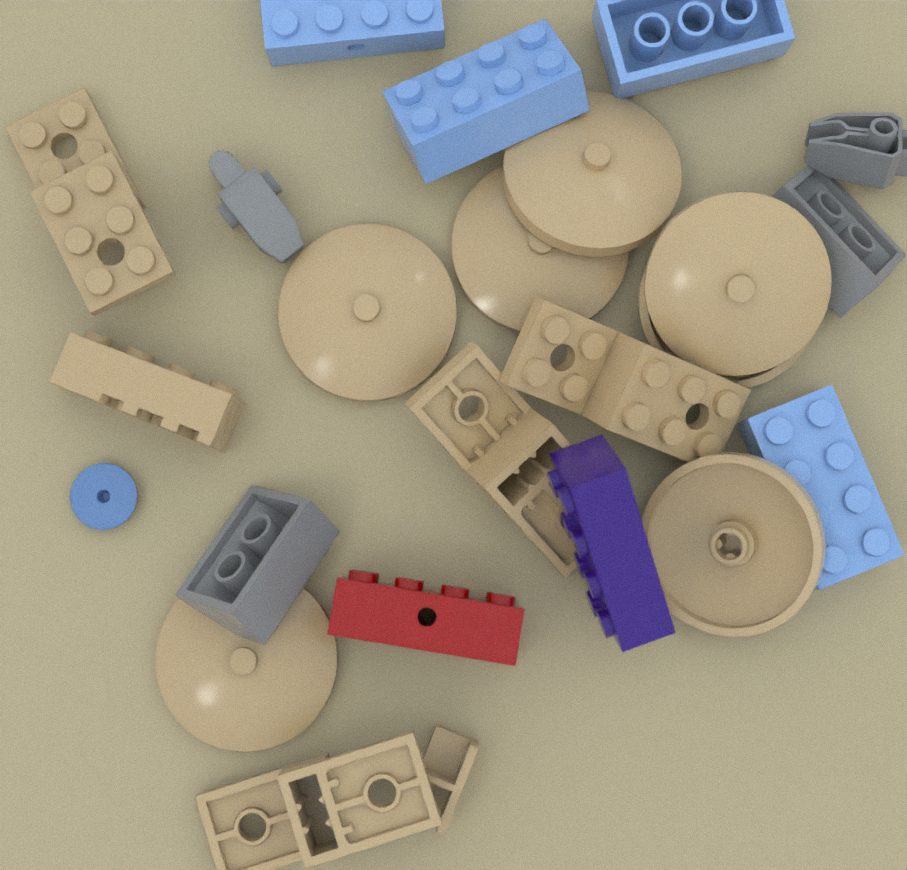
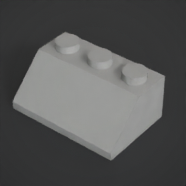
M809 165L772 196L801 213L819 234L826 248L831 268L832 285L828 309L834 310L840 318L877 288L906 257V254L835 179L824 176Z
M251 485L175 595L235 635L265 645L278 628L280 621L296 597L301 593L309 577L321 559L326 555L340 531L311 499Z

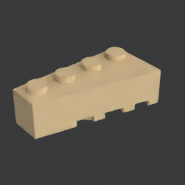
M90 330L86 331L84 337L72 332L69 333L49 383L225 453L245 404L235 397L237 389L215 380H211L210 385L193 379L194 372L172 363L169 364L168 369L152 363L154 356L128 346L126 353L110 347L111 339Z

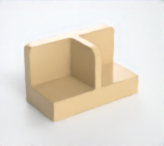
M436 724L424 754L423 762L442 820V825L436 827V832L445 835L479 750V742Z

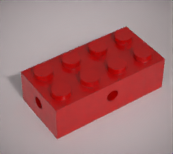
M354 569L349 570L348 577H338L336 580L328 635L516 666L525 609L515 605L516 597L487 592L486 600L469 598L468 588L442 584L441 593L423 590L424 581L396 577L394 585L379 583L378 573ZM428 607L433 609L436 613V619L429 623L422 621L419 616V611L422 608Z

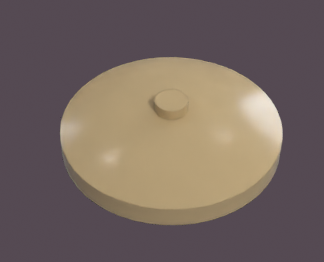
M586 91L590 111L505 149L502 164V182L507 201L514 214L540 240L552 247L576 255L592 257L612 256L642 246L658 234L666 225L679 198L682 185V166L672 138L661 123L649 112L624 98H616L615 95Z
M502 166L483 177L467 194L457 213L452 232V263L458 283L465 296L487 319L498 326L520 333L536 296L586 318L592 319L609 303L619 288L629 257V251L602 257L576 255L552 247L533 235L516 217L507 201L502 182Z
M738 190L716 193L701 198L682 209L666 224L656 238L645 268L644 295L651 321L662 340L684 361L721 375L739 376L760 373L772 369L793 357L810 341L818 330L830 300L832 285L830 261L826 248L815 228L801 213L785 202L753 191Z
M363 223L330 231L312 242L301 252L290 267L283 282L278 304V319L286 350L299 370L311 382L324 391L343 399L358 402H378L404 395L420 386L434 374L445 359L452 344L456 328L457 305L453 284L448 272L437 255L426 244L398 228L381 224Z
M721 452L709 454L682 465L668 475L656 488L642 516V523L668 609L683 622L709 634L724 637H748L775 629L788 621L805 605L818 585L823 571L826 552L825 533L814 501L805 488L790 473L771 461L758 456L737 452Z
M304 587L280 621L278 628L264 645L235 635L179 599L168 613L161 627L156 645V676L166 706L175 719L189 733L203 742L221 749L239 752L260 751L273 748L291 740L304 731L320 714L332 693L336 681L339 659L336 636L327 634L330 619L326 611L314 595Z

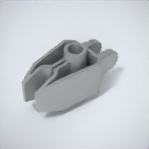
M835 113L809 124L805 139L807 149L804 162L824 176L878 189H884L891 185L895 176L907 177V130L902 129V119L894 113Z
M223 149L222 151L213 152L208 161L210 163L209 168H211L212 175L215 176L217 182L224 189L218 194L222 204L217 207V210L232 229L240 224L260 251L283 264L303 248V243L294 217L277 197L282 192V189L267 170L260 174L253 167L246 172L240 163L232 158L233 155H230L229 151L225 152Z

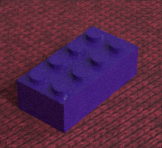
M602 434L549 453L554 470L547 472V476L556 499L559 498L564 512L560 513L566 533L569 539L573 540L576 548L573 556L582 579L585 578L589 588L585 592L594 617H598L605 637L614 636L621 651L625 652L676 633L626 467Z

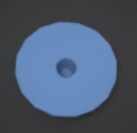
M109 463L91 465L81 471L73 482L70 492L71 507L78 520L90 528L99 530L117 528L126 522L134 512L138 498L136 484L130 474L118 465Z

